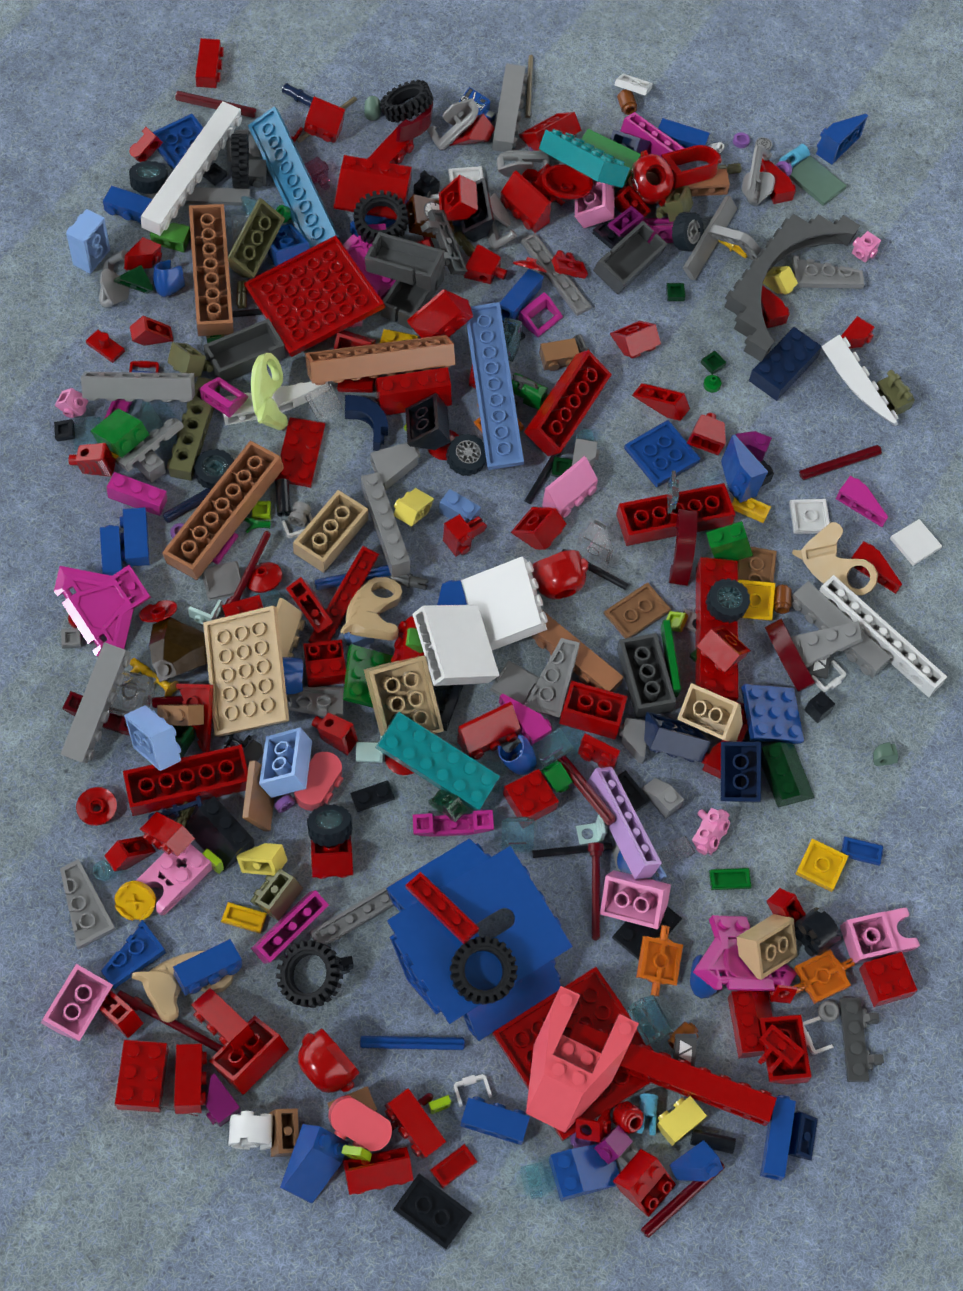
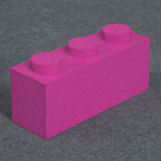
M116 472L113 473L107 485L108 498L134 508L145 507L146 512L158 516L161 515L167 503V491Z

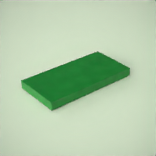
M587 129L581 139L585 140L586 143L594 145V149L599 148L604 151V154L613 155L614 160L616 158L624 161V165L630 168L624 183L625 186L631 176L632 166L637 159L641 158V154Z

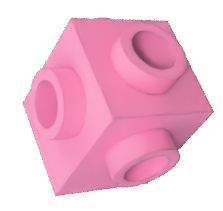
M867 231L861 238L857 237L854 241L852 254L866 263L870 258L873 259L876 256L881 240Z
M70 388L61 392L55 406L66 417L75 418L82 416L86 412V405L89 401L86 398H82V393Z

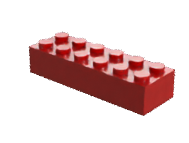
M589 350L576 354L524 433L547 456L561 453L612 374Z
M725 483L619 503L616 516L626 546L677 536L678 528H676L678 509L697 512V532L731 525L736 514Z
M242 744L183 757L180 762L161 771L154 765L123 771L132 816L159 811L164 808H172V805L175 804L181 806L185 802L195 801L197 796H201L203 801L211 799L213 796L220 797L246 791L248 775Z

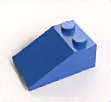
M862 114L832 123L828 128H824L820 134L821 140L817 144L816 154L832 165L861 137L868 115Z
M292 223L282 225L268 250V254L276 267L310 249L309 242Z
M732 435L721 463L728 489L741 503L757 496L768 471L736 435Z
M302 1124L280 1188L309 1203H313L342 1164L345 1156L341 1153L342 1148L348 1145L349 1142L320 1126Z
M597 1144L550 1154L548 1160L560 1201L615 1187L616 1185L613 1180L619 1174L616 1160L607 1164L594 1149Z

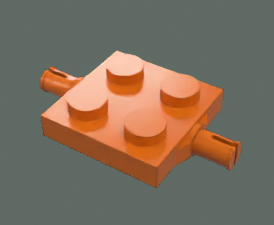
M661 925V933L658 938L643 936L636 978L646 979L652 983L651 996L659 997L660 986L663 984L677 986L683 944L674 943L668 939L669 926Z
M829 949L820 956L817 955L796 965L794 969L800 978V983L794 985V987L798 988L796 994L805 990L813 1003L816 1004L849 988L851 984L846 977L845 970L855 966L853 959L849 958L841 963L835 958L831 949Z

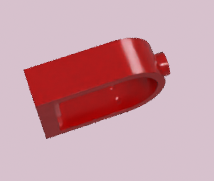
M696 145L661 154V157L666 160L673 171V187L675 189L713 178L717 173L718 164L722 161L721 155L715 149L705 145ZM693 161L709 163L708 165L682 172L678 168V165Z

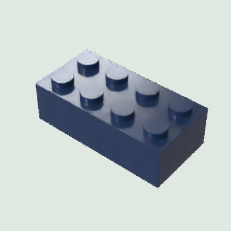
M793 327L766 355L763 361L759 362L752 370L749 382L777 401L818 358L822 347L803 332Z

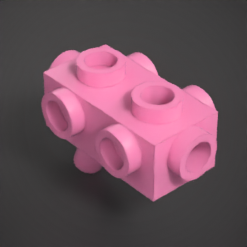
M711 808L708 814L701 809L698 812V816L703 821L692 842L699 853L712 855L718 849L722 836L727 834L730 824L728 818L730 815L722 809L716 810Z

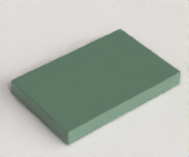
M808 156L795 166L789 176L792 181L822 206L840 194L847 186L812 156Z

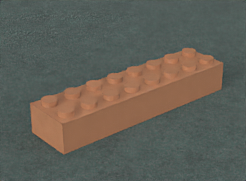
M224 204L189 205L198 336L229 335L234 333Z
M447 335L305 353L307 374L312 384L315 383V385H324L328 381L340 383L344 379L360 380L366 376L377 378L382 374L392 376L397 375V372L412 373L415 370H432L435 367L450 368L451 365H455L454 343Z
M250 440L164 549L162 554L166 563L198 580L284 469L281 456Z

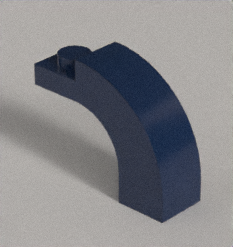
M345 395V419L362 420L369 424L373 430V451H379L381 445H384V436H388V420L384 411L378 404L368 398L357 395Z

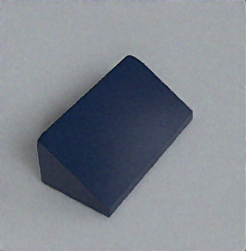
M803 1112L794 1113L788 1155L812 1161L817 1118Z

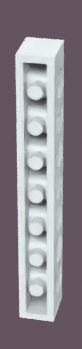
M833 575L821 586L819 591L853 622L859 621L861 630L891 656L889 662L927 697H930L941 687L947 676L837 577Z

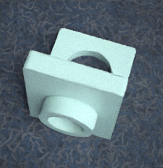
M218 600L211 615L190 606L188 609L189 617L203 625V622L217 619L223 609L222 600Z
M357 742L356 762L382 763L383 753L375 748L378 743Z
M599 815L597 816L596 823L576 826L580 845L603 842L605 834L608 833L607 824L603 822ZM584 829H591L593 831L591 839L582 837Z

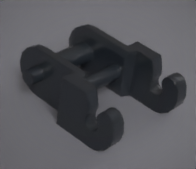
M229 734L228 741L224 742L223 745L224 748L232 747L230 744L233 741L238 745L242 744L243 747H246L248 740L250 741L252 736L248 735L244 741L239 742L233 738L234 734Z

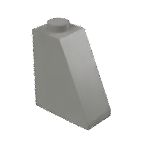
M407 443L370 453V462L374 472H379L385 491L418 465V458H420L419 449L417 447H410Z

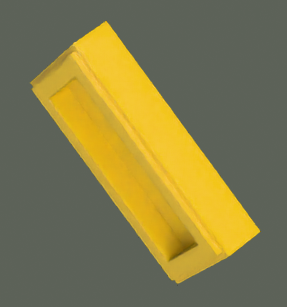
M228 902L221 923L261 934L267 913Z

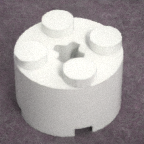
M241 1111V1115H231L228 1145L241 1150H250V1148H257L259 1146L260 1150L272 1148L273 1115L260 1114V1116H255L253 1111Z

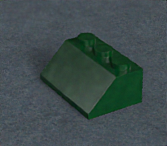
M778 742L761 747V765L778 808L815 798L794 745Z

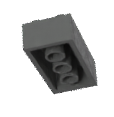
M653 633L620 639L617 653L635 717H645L647 712L661 714L673 711L676 699L657 634Z

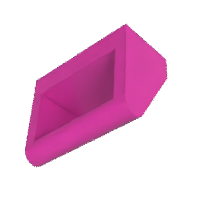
M668 217L643 219L654 231L648 240L649 244L656 234L666 243H673V222H670Z
M543 292L519 312L518 321L536 337H540L561 320L563 316L551 298ZM546 308L554 316L537 329L531 319Z
M220 377L213 379L200 388L201 399L229 418L248 399L246 394ZM221 386L237 398L229 401L214 390Z

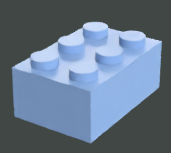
M86 209L78 216L77 221L67 229L66 235L73 265L91 274L111 250L105 218Z
M146 705L124 715L133 748L159 771L181 761L179 754L181 753V748L175 739L177 735L176 730L172 725L166 723L163 717L160 718L154 710L149 709Z
M301 727L266 736L259 785L271 798L303 790L307 787L312 740Z

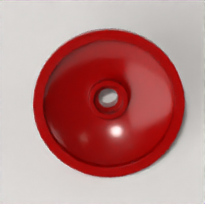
M566 164L551 166L544 171L542 184L555 197L575 200L591 192L593 179Z

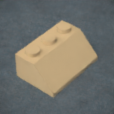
M279 598L276 607L282 657H294L292 650L294 647L297 648L299 644V630L303 631L305 626L303 612L285 599Z
M693 683L690 684L677 720L724 741L736 742L743 725L741 705Z
M773 914L737 936L739 957L757 979L762 980L798 956L794 918Z

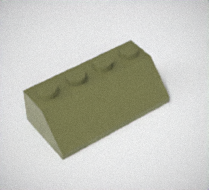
M262 198L257 200L227 257L230 268L243 278L255 277L285 220L281 214Z

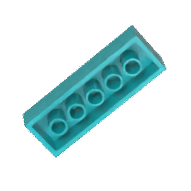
M557 129L552 131L545 130L539 146V150L595 181L623 188L630 168L624 165V161L616 158L614 160L613 155L604 154V151L599 148L594 149V145L586 143L585 140L577 138L568 132L562 134V131Z
M400 712L394 716L375 747L474 811L480 810L500 777Z

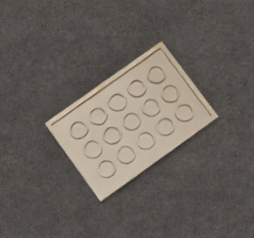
M269 606L203 622L209 685H214L212 706L214 735L220 737L288 722L289 713L277 607Z

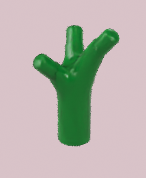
M251 517L244 519L245 522L250 524V527L245 530L246 533L256 528L270 529L271 521L255 520Z

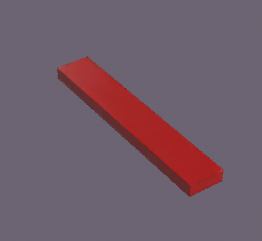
M362 546L326 608L334 623L320 634H317L314 629L308 640L309 643L332 640L347 613L350 601L362 587L379 557L378 553Z

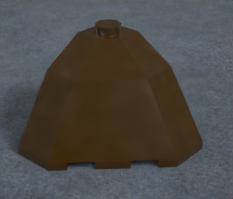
M172 617L152 625L149 648L152 665L159 682L207 665L204 632L181 623Z

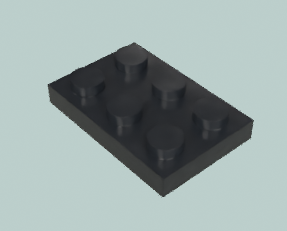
M667 906L659 929L625 921L612 938L639 960L643 936L660 937L661 925L669 926L670 934L682 918Z
M420 1173L393 1208L396 1214L445 1251L472 1214V1212Z

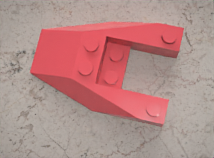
M560 986L534 1043L526 1114L565 1133L574 1124L575 1119L580 1117L612 1083L639 1023L619 1014L602 1052L599 1053L562 1035L580 995Z

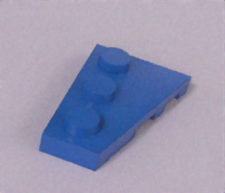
M142 920L138 925V929L126 939L125 945L113 955L101 972L106 980L113 985L112 988L114 990L130 979L132 973L140 972L163 956L166 951Z

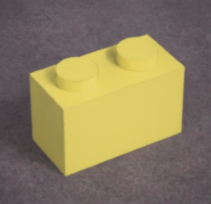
M415 488L395 502L394 517L412 527L429 513L434 498Z
M691 1096L686 1100L683 1097L680 1098L673 1105L675 1107L674 1110L670 1113L666 1110L657 1118L659 1122L656 1127L671 1146H674L707 1117Z

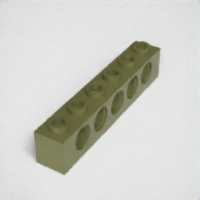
M197 378L195 396L193 400L187 402V413H184L182 416L184 427L177 432V444H173V456L167 463L170 477L189 481L193 479L195 460H197L201 453L215 409L200 399V388L212 381V379ZM218 386L214 391L220 393V386Z

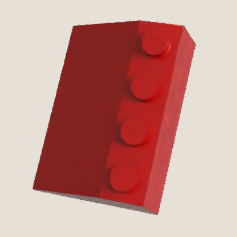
M344 155L334 209L354 212L356 203H360V198L366 199L365 195L368 193L370 196H373V191L380 195V190H384V195L387 194V191H390L392 196L395 193L398 195V199L401 198L403 204L405 203L406 205L411 184L412 167ZM386 206L372 208L367 213V215L397 219L394 210Z

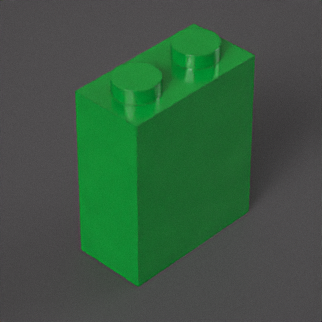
M119 408L90 430L98 443H106L110 451L121 458L150 435L142 421Z
M742 521L706 532L715 559L738 561L753 556Z

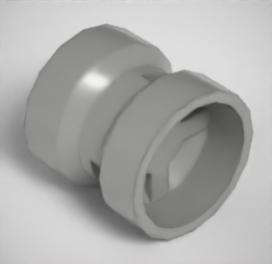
M295 502L292 507L293 512L289 514L288 522L295 526L304 527L307 522L306 517L311 512V507L303 502Z

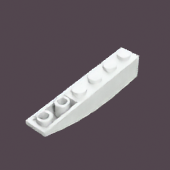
M839 334L821 346L840 377L852 392L875 413L892 425L897 426L896 420L899 419L894 410L890 411L887 405L889 402L884 395L880 396L877 392L879 387L876 382H871L867 377L870 374L866 367L863 366L861 368L859 365L860 358L856 352L852 353L849 347L851 345L847 338L844 337L842 339Z
M301 382L290 386H280L273 394L272 399H274L279 410L283 413L327 392L328 382L324 385ZM244 393L248 396V399L230 418L223 414L225 426L258 420L254 412L251 393ZM226 396L225 398L228 399L229 401H232V400L236 399L237 397H236V396Z

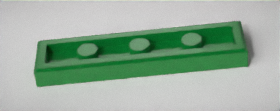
M663 620L660 630L665 663L674 696L678 697L681 685L671 621Z

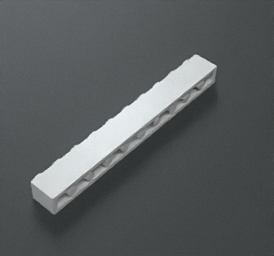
M222 101L141 215V228L159 236L164 230L168 229L170 221L177 216L179 208L184 206L186 198L193 193L195 185L201 182L204 172L209 170L211 162L217 159L219 151L225 147L228 138H231L235 128L240 126L242 122L240 108Z

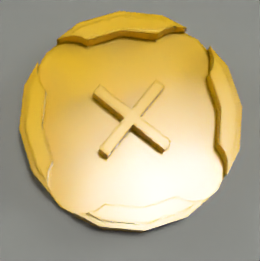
M126 882L119 887L115 894L116 910L128 920H144L151 915L156 907L154 891L143 882Z

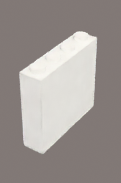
M523 556L461 580L467 605H478L492 650L547 630L546 623L548 619L545 612H542L541 606L543 601L541 596L537 594L538 583L532 576L534 569L532 563L528 562Z
M478 605L422 606L413 613L434 686L489 683L500 676Z

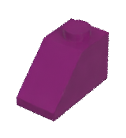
M630 206L612 220L608 227L619 237H625L643 221L644 216L634 207Z
M757 431L735 434L758 461L764 459L772 440L771 437Z
M214 1073L210 1078L206 1102L208 1113L206 1116L212 1125L217 1123L221 1127L230 1120L231 1115L238 1114L241 1110Z

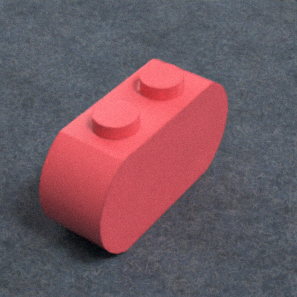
M319 752L311 759L306 789L294 792L295 801L301 808L313 811L325 803L329 804L333 797L332 791L335 787H340L344 779L342 777V764L335 754Z
M341 1096L330 1106L328 1118L330 1125L335 1129L334 1134L343 1140L347 1137L354 1141L353 1146L366 1148L369 1151H377L385 1147L390 1141L392 1135L390 1121L352 1096Z

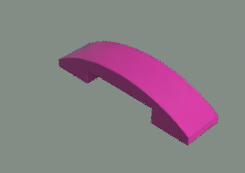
M493 810L473 811V814L433 816V813L412 814L413 834L418 836H460L494 830Z

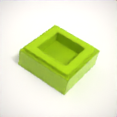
M258 501L252 509V518L256 520H271V501Z
M669 611L666 620L671 621L672 631L682 632L688 615L683 612Z
M209 849L202 853L211 861L212 869L220 874L224 870L222 860Z
M449 1095L428 1103L430 1114H435L451 1106Z
M350 1145L343 1146L341 1152L352 1159L370 1161L372 1156L370 1151L362 1147Z

